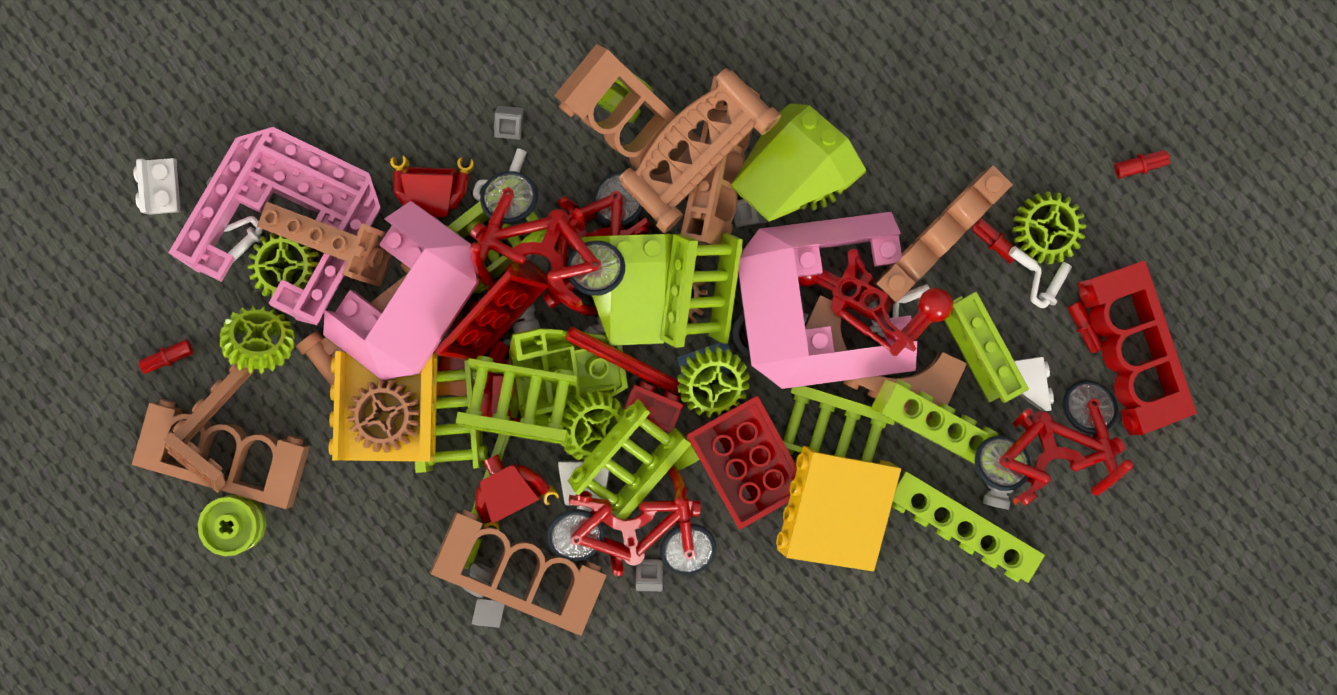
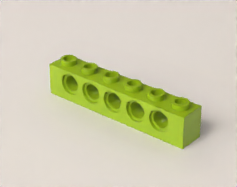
M897 379L896 383L885 380L871 407L874 411L975 464V454L979 445L985 439L998 436L999 434L985 426L982 430L975 426L977 421L966 415H962L961 418L954 415L956 410L944 403L937 406L932 403L934 398L922 391L915 394L910 391L912 386L900 379ZM910 400L909 408L904 411L905 403ZM931 412L932 417L930 421L926 423V417ZM953 424V430L948 434V428ZM974 436L973 444L969 445L970 439ZM1002 441L988 444L980 457L982 469L1012 483L1015 478L1014 476L1003 471L998 472L994 468V464L1012 444ZM995 448V453L991 457V451ZM1020 453L1014 460L1023 463L1024 457Z
M904 470L901 471L891 507L901 513H904L907 509L915 514L913 520L925 527L930 523L938 528L935 533L948 541L952 537L961 542L958 546L959 548L971 555L975 551L984 556L981 561L996 569L997 565L1006 569L1004 575L1019 583L1020 579L1029 583L1043 560L1044 554ZM917 493H921L924 497L923 504L919 507H913L911 504L912 497ZM940 507H944L947 512L946 517L941 521H936L934 517L935 511ZM963 521H967L969 523V531L964 535H959L957 531L958 525ZM986 535H990L992 537L991 546L985 549L982 548L980 544L981 539ZM1009 549H1013L1015 551L1014 559L1011 562H1005L1004 553Z

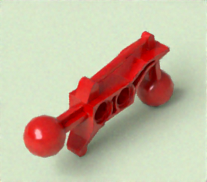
M851 249L848 252L849 264L842 278L824 270L823 264L822 274L798 277V282L801 286L808 287L818 284L832 291L831 309L834 315L842 317L863 334L873 338L888 349L892 356H897L904 348L914 352L916 347L913 342L931 322L944 321L953 310L952 296L946 290L930 288L922 293L919 299V312L900 331L891 323L889 318L892 306L889 295L872 286L874 279L871 273L866 271V266L856 249ZM859 272H861L862 275H863L860 280H859ZM857 289L854 295L846 296L849 290ZM880 301L877 307L868 308L871 302ZM847 308L877 322L886 337L895 343L891 346L872 332V329L847 312Z

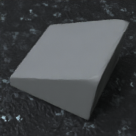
M497 106L495 111L494 137L521 140L524 109Z
M737 200L734 216L735 228L767 222L746 200Z
M643 559L640 564L636 565V591L661 592L663 590L662 559Z
M485 596L483 598L478 597L472 624L500 628L505 604Z

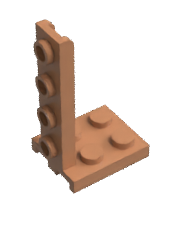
M266 202L257 225L261 229L347 261L342 275L378 287L382 286L393 257L392 254L379 245L386 232L361 223L356 236Z
M233 364L230 367V374L224 380L219 379L210 390L212 393L205 400L200 399L192 408L193 413L187 420L182 419L173 428L174 434L170 432L163 440L166 443V449L169 450V455L217 493L225 486L223 468L211 458L206 461L200 455L201 450L191 443L190 440L253 374V372L249 373L247 367L239 371L237 364Z

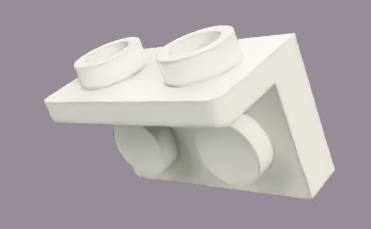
M136 159L134 178L138 182L139 192L136 193V205L140 212L149 215L181 212L177 159Z

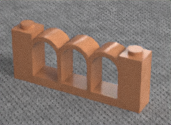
M598 44L595 45L554 95L561 102L558 107L569 117H572L574 114L577 115L584 124L604 134L607 144L622 155L629 157L630 163L635 170L639 168L642 159L657 136L677 116L608 49ZM616 79H618L630 92L608 118L601 122H595L593 114L596 104ZM643 103L655 115L631 143L623 146L620 144V132ZM692 130L689 132L690 140L700 142L701 138ZM687 141L679 142L678 148L670 152L671 160L692 164ZM663 160L659 163L658 169L656 168L651 171L650 176L655 181L673 184L669 163Z
M717 76L713 77L711 90L718 86V82L715 80ZM750 88L760 98V94ZM726 101L718 102L716 109L710 110L708 117L711 121L731 124ZM704 121L700 142L712 144L708 124ZM752 130L689 193L681 234L698 240V245L721 244L722 233H732L733 225L731 222L737 208V192L731 188V184L745 163L744 152L749 146Z
M994 166L981 172L901 253L902 258L895 264L889 265L873 282L872 286L887 293L892 304L897 303L1013 184Z
M166 399L149 403L132 465L210 487L181 463L170 461L169 450L166 449V443L163 442L170 432L174 434L173 428L182 419L187 420L192 413L182 414L183 409L175 407L176 402ZM208 421L200 429L201 434L198 448L201 450L200 455L206 461L213 439L220 430L230 432L236 440V452L229 477L223 476L225 486L221 491L283 509L293 507L310 445L303 444L304 439L288 435L287 439L278 440V438L271 434L263 433L248 437L241 427L230 423L212 426ZM256 440L267 443L273 453L265 487L240 481L248 450Z
M463 510L462 514L455 512L430 570L431 575L582 636L607 576L600 572L602 567L588 561L585 566L578 563L576 567L570 560L556 555L545 558L541 550L529 542L519 541L510 545L505 534L496 528H481L483 523L477 521L478 515L467 510ZM494 534L501 540L503 550L490 583L486 584L462 574V570L476 540L482 535ZM526 548L532 550L536 555L537 566L524 598H520L498 589L497 586L512 553L518 549ZM563 563L570 570L571 580L558 612L532 603L546 569L552 564Z

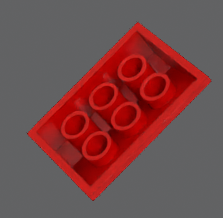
M510 263L501 278L493 282L481 300L476 301L470 307V312L454 324L451 333L434 352L439 356L469 360V358L477 359V356H485L546 290L549 284L531 263Z
M758 396L686 433L739 530L789 503L790 484L795 480L797 467Z

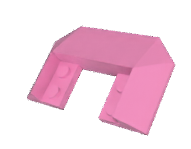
M412 201L384 218L392 226L379 245L411 268L383 312L357 292L349 290L336 312L328 310L324 312L323 335L383 381L406 375H415L421 372L479 284L478 274L475 272L470 258L471 243Z

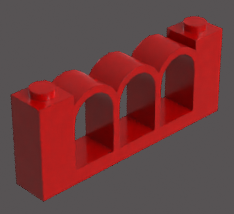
M1146 261L1133 263L1078 282L1079 296L1084 302L1085 308L1091 307L1090 321L1094 330L1100 336L1106 337L1102 347L1103 360L1109 369L1119 373L1115 378L1114 391L1118 401L1126 407L1120 411L1123 417V425L1129 436L1143 435L1197 414ZM1131 294L1140 323L1121 330L1112 324L1109 317V309L1113 301ZM1143 330L1152 358L1135 365H1130L1122 356V342L1127 336ZM1155 366L1164 394L1142 401L1134 391V379L1141 371Z

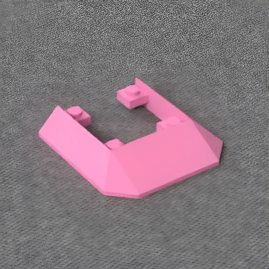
M271 127L235 138L168 253L198 273L202 272L222 282L235 258L215 246L240 203L262 213L266 202L275 193L317 213L316 221L356 236L361 223L372 226L381 207L368 172L279 129ZM324 253L304 290L281 280L269 301L270 306L295 317L298 321L317 325L344 277L342 273L347 261Z
M892 212L761 228L742 251L738 276L751 366L781 389L916 371L917 341L913 342L916 347L914 352L904 348L897 356H892L890 351L883 346L834 352L831 326L805 329L798 277L823 273L820 248L870 242L874 267L893 265L902 258L899 241L901 233ZM911 316L890 318L891 323L900 331L912 320ZM884 334L885 341L892 346L895 342L889 340Z

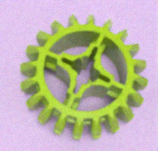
M1045 192L1043 198L1039 193L1034 195V202L1031 199L1024 201L1027 208L1021 206L1017 209L1023 217L1015 216L1013 218L1015 223L1020 224V226L1012 228V232H1020V236L1014 238V242L1023 241L1024 245L1019 249L1021 251L1029 249L1030 251L1027 255L1031 258L1037 254V263H1042L1045 258L1047 264H1053L1055 259L1059 263L1063 262L1064 255L1072 257L1074 255L1072 249H1080L1081 245L1076 240H1083L1085 238V235L1079 233V230L1085 229L1086 224H1079L1078 220L1084 218V214H1075V211L1079 208L1078 204L1069 207L1070 197L1065 198L1061 202V193H1056L1053 199L1051 192ZM1040 207H1050L1043 220L1031 219L1034 212ZM1058 211L1065 216L1068 227L1060 223V213ZM1050 223V227L1056 230V232L1048 233V229L1044 228L1042 224ZM1029 227L1038 233V243L1040 246L1032 239ZM1055 236L1067 237L1059 248L1048 250V245L1052 243Z
M270 232V240L264 236L261 237L263 246L257 244L253 246L258 251L257 255L249 254V258L255 260V264L247 266L248 269L255 270V273L249 276L250 279H259L254 287L256 289L264 287L262 295L269 296L272 293V297L277 286L270 281L266 271H274L277 274L278 281L284 280L290 283L292 282L293 274L296 271L303 270L300 279L293 285L304 290L314 273V267L316 268L319 262L313 261V259L320 256L319 252L310 253L313 248L278 236ZM288 244L293 245L299 250L303 261H295L292 258ZM279 246L275 259L266 262L270 252ZM285 262L296 265L289 266V268H285L284 270L274 267L280 266V264H284Z
M252 305L249 311L242 307L240 314L232 312L230 319H225L224 327L220 330L222 354L224 358H229L230 365L237 364L239 371L247 367L250 374L254 369H259V372L262 374L264 368H268L273 372L275 364L282 367L284 359H289L291 351L294 349L293 340L295 334L291 330L292 325L290 321H285L284 314L277 315L275 308L268 312L265 306L261 310H256L254 305ZM239 334L243 335V342L240 344L235 340ZM274 335L279 339L276 345L272 344V336Z
M706 346L705 354L701 355L696 350L695 359L691 357L686 359L689 366L681 365L680 370L683 374L677 376L678 382L681 383L677 386L679 393H682L680 397L683 402H687V407L690 410L695 408L699 416L704 411L709 418L713 412L720 416L723 410H731L732 405H740L738 398L746 399L744 390H748L750 386L747 382L750 376L745 371L747 367L744 362H740L739 355L735 354L732 356V352L728 348L722 353L721 348L718 346L714 352H711L710 348ZM720 366L730 369L734 373V378L722 374ZM717 377L718 381H715V384H712L710 387L709 382L712 383V380H715V378ZM693 386L705 390L707 398L695 393Z
M585 390L584 398L579 394H575L576 401L574 403L567 401L569 408L567 410L564 409L561 425L564 426L563 430L568 431L569 439L567 445H561L576 460L582 458L585 461L623 417L625 409L620 406L621 404L616 398L614 399L609 393L605 392L603 394L598 390H595L593 394ZM587 421H589L591 424H594V427L597 429V431H594L592 428H590L591 426L587 423Z

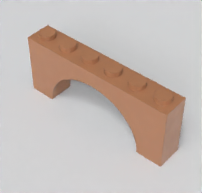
M819 295L805 323V329L831 326L834 352L848 351L841 334V317L834 315L831 309L832 300ZM938 352L935 359L925 369L912 376L904 378L874 376L844 380L843 384L858 390L859 386L869 390L867 395L876 399L885 380L896 383L897 379H900L912 386L910 391L915 394L922 391L934 398L932 403L940 406L941 403L948 405L967 363L946 353ZM910 400L905 403L904 411L909 408ZM931 412L926 417V423L929 422L932 417Z

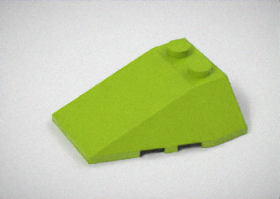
M790 103L779 112L782 115L779 121L767 133L760 136L731 184V188L769 222L800 209L801 205L813 200L815 202L822 200L825 195L838 190V192L847 189L866 173V169L849 139L810 105Z
M673 234L580 237L584 243L590 241L610 243L621 252L625 261V274L621 283L609 293L598 296L591 295L609 345L664 343V341L660 340ZM589 247L594 256L601 262L602 275L600 277L586 278L588 287L592 290L606 288L618 277L620 269L619 260L607 248Z
M536 328L512 334L509 350L511 365L557 373L558 369H564L574 372L573 376L578 377L579 386L569 385L565 410L569 408L567 401L574 403L576 401L575 394H579L584 398L585 390L590 391L592 394L595 390H598L603 394L605 392L609 393L613 397L628 388L625 369L567 341L565 336L568 331ZM586 333L609 345L606 335ZM610 345L623 352L622 345ZM515 376L516 400L523 418L531 379ZM541 382L534 421H537L536 425L547 427V423L551 422L558 383Z

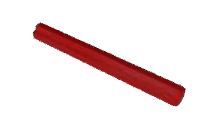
M570 327L566 333L565 339L670 393H679L677 386L681 383L677 379L574 327Z

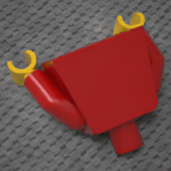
M404 155L403 163L397 166V159L392 157L390 163L396 169L393 173L394 194L403 206L412 201L438 220L439 217H447L451 210L458 207L466 194L469 182L468 174L474 169L473 160L471 159V164L468 168H463L461 166L463 158H459L457 165L460 172L457 173V169L409 167V160Z
M497 454L483 461L490 476L479 481L480 486L476 490L475 509L483 523V527L493 525L497 530H500L499 520L540 500V495L546 505H550L547 499L549 495L553 494L557 498H559L555 487L548 485L538 473L524 465L518 466L513 464L504 468Z

